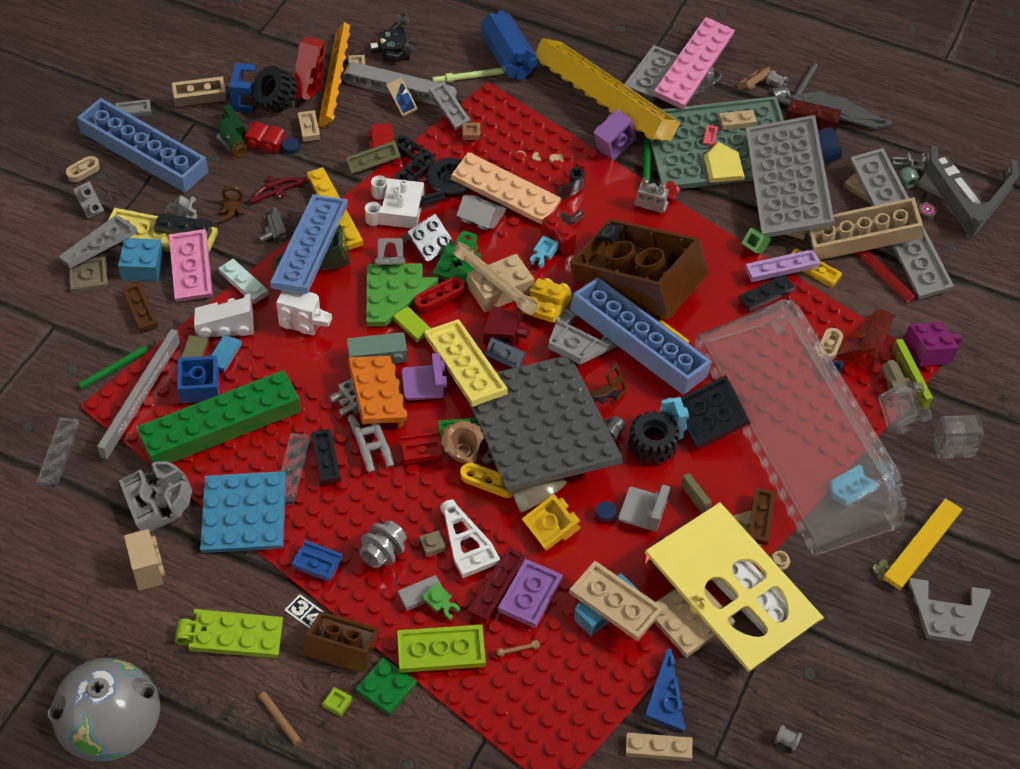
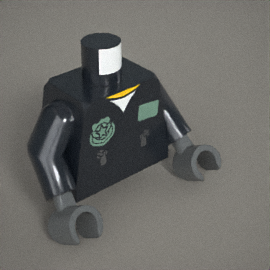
M404 12L398 14V22H395L388 30L378 34L379 42L370 43L371 53L381 52L384 61H409L410 53H414L416 50L415 43L412 40L407 41L404 27L401 26L409 23V19Z

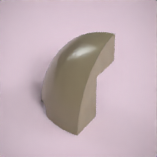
M562 478L512 492L516 504L522 513L549 498L567 482Z

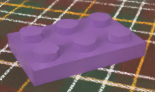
M525 559L501 601L498 612L536 628L560 585L563 575Z

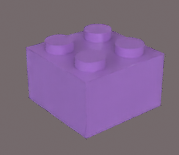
M618 109L611 113L607 120L597 126L593 132L598 151L612 160H615L636 140L633 120Z

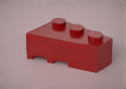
M307 36L299 42L294 72L295 82L298 85L296 87L298 89L295 94L296 97L310 100L322 88L326 41Z

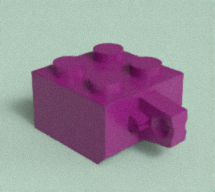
M943 322L910 324L903 338L905 345L918 366L950 363L953 361L963 340L959 333H949Z

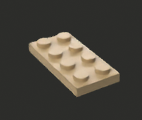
M596 561L592 563L569 591V594L636 641L643 636L663 612V607Z

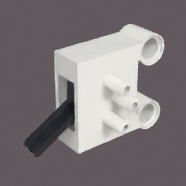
M375 176L371 180L372 196L375 199H384L383 206H380L377 202L366 204V223L371 226L379 224L413 228L418 225L421 207L445 200V194L443 191L424 195L423 182Z

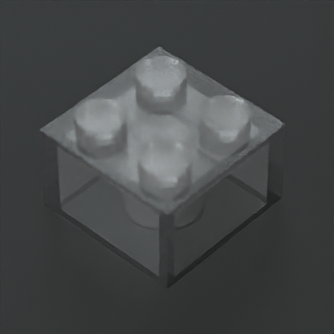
M980 415L941 416L932 438L937 458H970L976 456L985 435Z

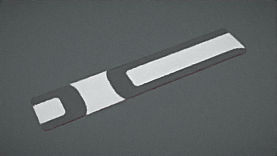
M948 157L938 159L966 199L975 203H984Z

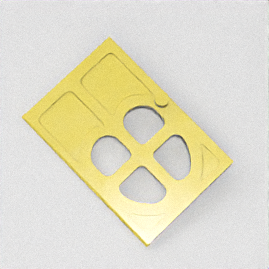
M720 502L645 551L650 560L690 604L691 612L698 614L748 672L824 618ZM740 561L752 562L764 573L765 579L753 588L747 589L733 574V564ZM712 579L722 580L736 594L737 599L724 608L718 609L705 596V585ZM772 588L778 589L786 602V620L784 622L773 620L758 603L757 598ZM747 608L765 627L766 635L754 637L743 634L729 624L728 618L741 609Z

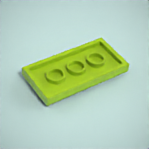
M482 625L397 630L400 673L486 667Z

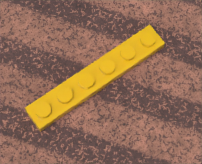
M323 167L307 172V177L317 195L340 198ZM345 210L336 232L347 251L363 246V239L347 210Z

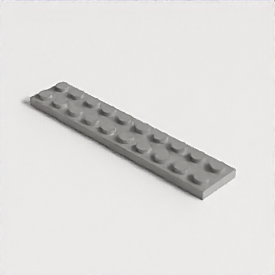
M884 148L850 158V163L872 206L909 199ZM924 226L923 239L892 245L919 300L953 290L954 285Z

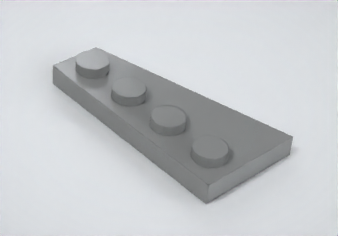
M116 214L58 257L62 263L72 268L138 233V230L134 225Z

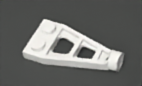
M447 500L442 503L440 509L445 516L453 560L461 577L465 578L497 565L500 558L488 538L457 506L454 500ZM462 521L468 528V531L456 534L453 524ZM471 537L480 546L475 550L463 553L460 542Z

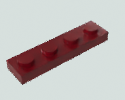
M510 547L507 548L469 608V615L485 623L488 622L513 582L524 560L527 558V555Z

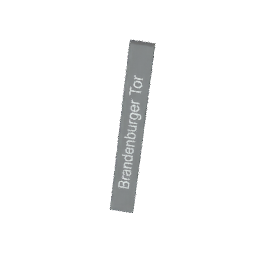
M173 329L169 331L97 445L101 458L108 459L180 343L178 331Z

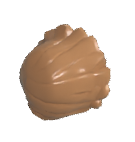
M456 421L454 424H448L447 428L443 429V434L441 435V444L444 452L461 463L476 462L480 443L484 439L483 432H480V426L470 423V421Z

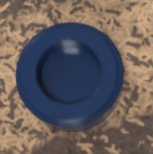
M292 137L284 139L282 142L283 151L287 154L297 153L300 149L299 141Z
M609 501L599 503L596 508L597 518L603 522L612 521L616 516V506Z

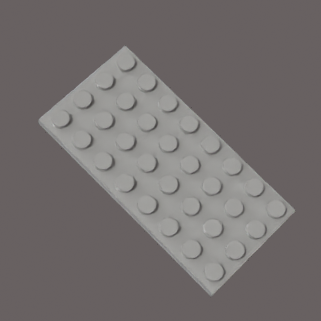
M815 115L747 127L746 133L762 234L767 237L835 226Z

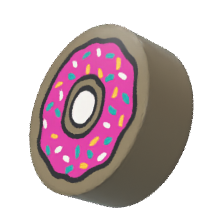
M922 203L918 209L920 217L925 220L933 219L937 212L936 207L931 203Z

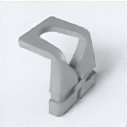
M401 238L378 239L376 265H403L405 263L403 240ZM388 242H393L396 245L398 257H384L385 245Z

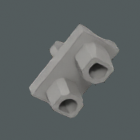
M90 181L72 189L87 218L104 211Z
M180 195L174 204L169 203L166 206L164 213L197 219V211L192 209V203L196 201V198L191 196L186 199Z

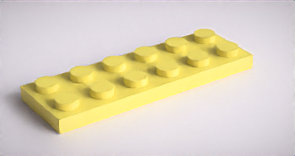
M114 208L109 220L117 214L137 228L138 233L129 238L161 239L163 251L170 252L169 234L155 232L154 230L158 216ZM215 227L211 228L207 239L209 252L218 234V230Z
M459 319L424 331L425 338L434 351L440 353V360H444L446 369L472 407L508 394L507 387Z

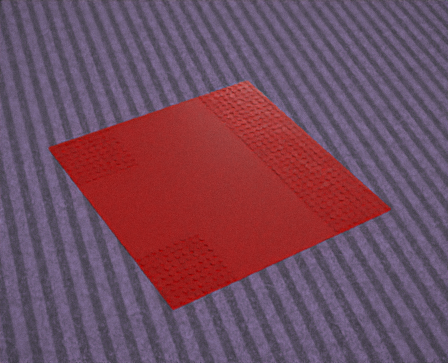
M487 82L460 103L470 118V123H480V140H463V127L455 131L447 117L444 116L413 141L435 156V162L443 158H459L463 160L466 154L470 152L558 197L559 188L569 183L570 169L574 167L582 168L585 171L584 187L578 193L562 199L553 212L565 224L570 225L576 231L575 248L567 254L557 250L551 260L545 258V264L541 269L538 266L540 261H535L532 265L530 258L535 254L534 248L542 238V224L470 188L459 194H445V200L422 206L418 224L436 214L455 243V246L461 232L467 231L476 234L478 246L476 253L481 254V260L487 265L517 254L533 276L534 283L538 278L542 280L549 278L553 283L559 285L565 283L571 289L572 298L575 292L586 285L574 280L569 262L609 219L700 238L709 272L708 275L682 303L672 317L660 319L654 315L650 316L658 322L660 320L665 322L688 339L689 345L712 361L707 377L683 395L619 346L582 364L574 362L588 391L601 389L605 384L609 385L605 375L614 363H617L627 390L618 401H615V398H606L602 404L597 400L594 403L603 420L617 416L626 424L624 431L615 440V444L622 455V463L564 478L567 483L554 495L558 499L561 497L569 506L566 509L569 514L575 513L580 520L578 523L580 529L568 539L564 540L562 538L547 551L522 520L523 517L541 503L521 513L514 496L504 498L463 482L460 471L461 467L467 463H461L453 459L448 453L444 452L443 446L444 459L404 464L400 436L439 431L438 421L475 417L465 395L446 367L445 372H442V376H446L447 388H443V398L405 400L402 369L405 367L432 365V354L436 352L425 337L416 342L394 320L387 326H367V264H375V259L378 257V239L401 238L404 233L412 229L379 224L371 226L366 223L365 206L367 203L377 202L380 206H383L384 199H375L372 196V178L384 176L385 178L395 179L396 174L412 162L400 154L401 158L384 163L341 198L348 199L346 210L363 239V246L346 251L340 237L335 232L310 287L309 292L317 294L319 297L320 309L332 314V320L328 327L319 326L315 335L279 326L276 302L282 290L272 289L270 282L291 238L249 271L255 279L268 289L269 295L256 304L252 303L254 335L230 336L241 340L242 345L225 373L219 371L220 394L284 370L299 397L301 412L172 462V464L178 467L188 478L192 488L190 498L203 508L205 476L287 471L304 461L302 469L286 478L287 492L285 500L294 494L296 495L293 503H285L283 549L254 551L333 615L379 628L380 632L374 648L398 668L397 630L482 625L486 667L405 673L415 679L417 684L522 769H580L654 687L667 648L672 650L675 663L683 655L655 623L636 641L611 622H608L594 635L590 636L574 620L575 607L581 601L569 594V591L594 561L598 562L616 576L621 573L638 591L654 602H657L676 589L645 554V551L701 515V512L681 487L683 475L687 473L692 475L712 501L710 508L720 502L732 516L752 511L755 488L776 491L767 546H760L770 557L831 491L830 481L852 468L915 398V395L912 391L909 395L891 398L888 393L887 381L881 367L890 360L897 362L892 352L897 340L896 338L793 273L785 275L795 286L793 292L748 312L738 300L739 295L777 277L751 282L745 266L748 263L769 258L763 254L755 253L741 244L742 241L675 199L673 201L667 197L668 205L665 213L636 206L634 203L637 198V191L643 180L641 177L492 83ZM413 150V151H411L410 153H411V154H417V153H419V152L416 151V150ZM534 153H539L541 161L537 162L532 159ZM552 154H562L564 159L563 162L561 160H554L551 163L549 157ZM414 168V169H412L411 171H412V172H419L420 170L417 169V168ZM426 174L416 181L424 183V195L437 192L428 184ZM464 195L477 196L507 208L495 228H488L487 230L478 228V224L474 222L471 224L461 221V217L457 216ZM411 240L405 243L403 241L404 264L422 263V277H435L433 271L442 253L425 262ZM388 242L385 245L384 257H398L396 245L393 242ZM459 262L454 263L456 268L457 266H462ZM438 278V284L446 281L444 279ZM231 285L208 304L217 302L220 305L227 303L228 299L231 298L235 300L245 298V295L235 286ZM465 286L463 294L428 311L417 310L415 303L409 307L431 329L459 319L481 352L485 354L488 345L483 344L484 330L491 310L484 313L468 287ZM572 299L565 309L570 310ZM515 301L500 306L502 309L519 314L521 316L520 326L530 328L528 338L517 337L514 347L527 352L522 366L562 357V355L548 349L549 340L556 321L553 323L524 314ZM195 314L176 329L180 341L179 345L119 440L151 467L152 465L140 442L137 426L199 403H180L177 390L178 358L182 357L189 335L196 336L194 327ZM578 315L570 324V326L599 340L604 337L602 333ZM829 328H836L842 332L843 339L835 359L831 361H843V368L838 377L826 380L823 366L824 360L819 358L817 351L825 331ZM404 332L407 362L394 364L396 369L395 377L399 380V393L403 395V409L407 411V420L404 421L403 427L399 428L397 422L379 423L389 446L394 466L386 467L381 448L370 451L375 471L368 473L347 417L354 415L360 425V429L371 426V424H362L360 413L355 415L353 411H350L343 416L340 415L339 410L348 404L341 407L339 400L343 399V397L334 402H331L329 397L340 391L338 385L351 379L348 366L347 338ZM222 336L207 337L209 343L204 356L212 355ZM164 339L82 403L81 409L108 430ZM484 355L495 372L512 369V367ZM914 360L926 384L939 371L938 365L918 366ZM615 369L610 375L612 381L617 375ZM727 375L751 424L699 450L687 429L684 431L683 439L678 440L676 453L673 454L671 459L667 458L665 463L660 461L656 465L654 462L646 464L647 461L641 462L639 457L633 456V451L629 449L628 440L634 418L637 419L639 414L644 415L646 411H649V413L657 411L659 413L662 400L681 398ZM621 383L616 388L618 395L622 391ZM331 429L341 482L321 485L311 432ZM375 433L363 436L366 444L377 441ZM647 435V436H646L647 438H649V439H651V440H661V439H662V438H660L659 436H656V435ZM294 438L304 439L290 448L291 440ZM483 439L474 464L498 472L494 462L489 465H485L482 462L483 456L489 451ZM308 444L307 452L289 462L287 456ZM300 477L298 485L291 489L292 484L290 482ZM662 484L670 487L668 501L657 532L618 520L629 487L654 494L656 491L660 492ZM447 500H454L457 506L492 543L500 559L507 548L510 547L527 555V560L563 575L560 585L536 628L498 612L500 603L487 623L468 614L469 608L497 565L465 578L461 577L453 560L445 516L440 509L442 503ZM603 501H609L616 506V516L610 522H603L596 516L597 505ZM387 520L396 523L407 537L403 542L405 551L400 556H395V562L391 566L382 564L379 568H374L366 563L358 552L363 546L361 537L365 533H370V527L374 523L384 524ZM462 521L453 524L456 534L468 531V528ZM439 530L446 551L426 557L419 541V536ZM471 537L460 542L463 553L480 547ZM305 540L343 555V559L339 562V566L330 582L292 568V562L300 548L303 547ZM436 575L441 586L452 596L449 602L456 603L460 610L458 612L454 609L448 610L449 614L453 616L451 620L445 618L442 609L436 613L426 603L406 611L398 596V591ZM712 580L706 583L705 588L723 608L732 601ZM534 640L540 643L537 650L529 648L506 653L502 657L496 654L499 648L508 649L531 644Z

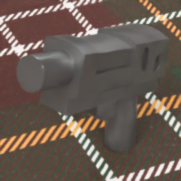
M276 207L271 208V214L267 215L269 227L265 228L266 233L258 236L260 243L273 238L274 242L287 239V232L282 223L280 211L278 212Z

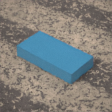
M227 335L222 337L211 355L217 356L219 371L225 373L242 345L241 340Z

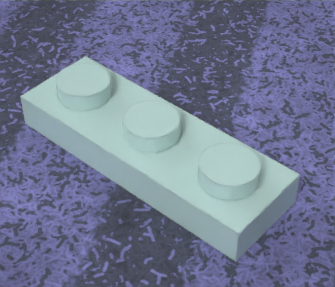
M234 259L219 267V273L243 295L250 294L253 304L269 295L268 289Z

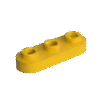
M467 463L461 467L460 476L463 482L504 498L514 496L512 491L507 492L504 490L505 486L498 472L474 463Z

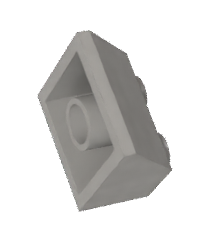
M464 195L457 216L461 217V221L471 224L474 222L478 224V228L487 230L488 228H495L507 208L477 196Z

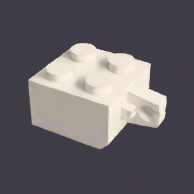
M282 290L276 302L279 326L286 329L315 335L319 326L328 327L332 320V314L320 309L318 295L311 292L304 294Z

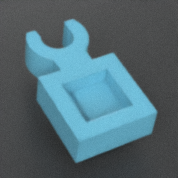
M542 236L534 248L535 254L530 258L531 264L533 265L535 261H540L538 266L541 269L545 264V258L551 260L559 248V243Z

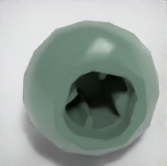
M911 167L902 168L897 173L904 189H910L918 182V173Z

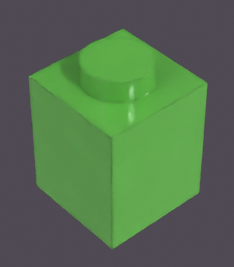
M750 228L741 244L755 253L763 254L772 238L763 235L757 229Z

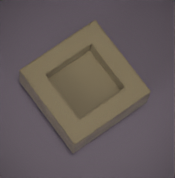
M439 530L419 536V541L426 557L446 551Z

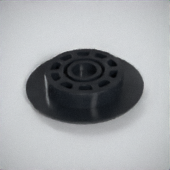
M443 158L434 162L426 174L428 184L437 192L443 191L444 194H459L468 190V187L451 180L452 173L461 163L462 159Z

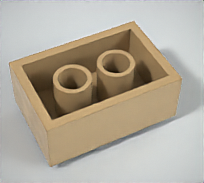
M517 254L488 265L524 295H530L529 290L534 285V278ZM477 270L468 273V289L484 313L490 311L492 306L500 307L514 301Z

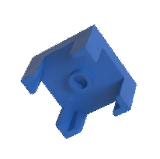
M235 63L229 86L232 108L235 112L253 113L254 106L241 105L244 94L253 95L251 93V89H253L252 83L244 82L243 71L256 72V64Z

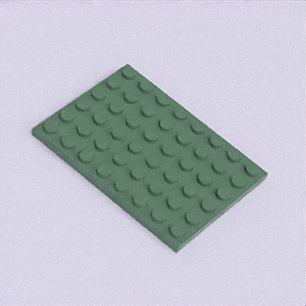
M777 97L686 106L684 109L679 107L661 109L679 121L680 125L671 141L664 140L662 142L657 139H650L660 183L667 184V181H673L675 186L685 189L753 181L746 128L722 130L719 114L753 110L757 121L756 126L784 121ZM707 125L718 127L714 145L719 141L739 153L745 177L744 180L710 183L704 155L713 146L703 144Z

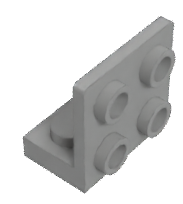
M662 484L660 492L656 491L655 494L629 487L618 520L657 532L668 501L670 487Z

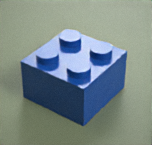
M217 356L178 358L177 390L180 403L202 402L220 395V373Z

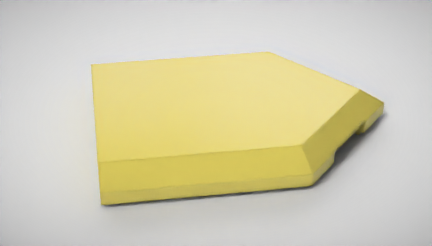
M718 141L704 155L710 183L745 179L737 151Z

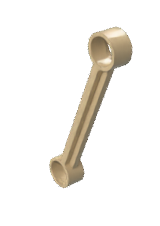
M461 242L457 243L452 251L456 257L466 261L514 300L522 311L533 315L539 306L534 299L524 295L478 258L470 247Z

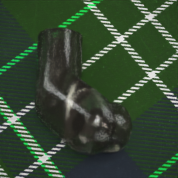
M578 209L572 215L560 212L558 216L565 224H575L584 217V212Z

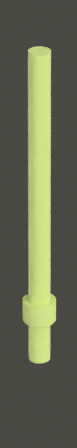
M501 68L459 74L446 73L444 76L432 77V80L438 83L444 81L448 84L458 80L505 73Z

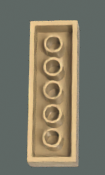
M915 197L833 214L835 226L808 230L812 249H814L819 260L923 239V224Z

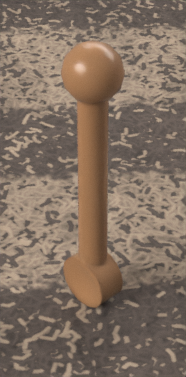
M534 640L531 644L508 649L499 648L496 654L502 657L506 653L532 648L537 650L540 643Z

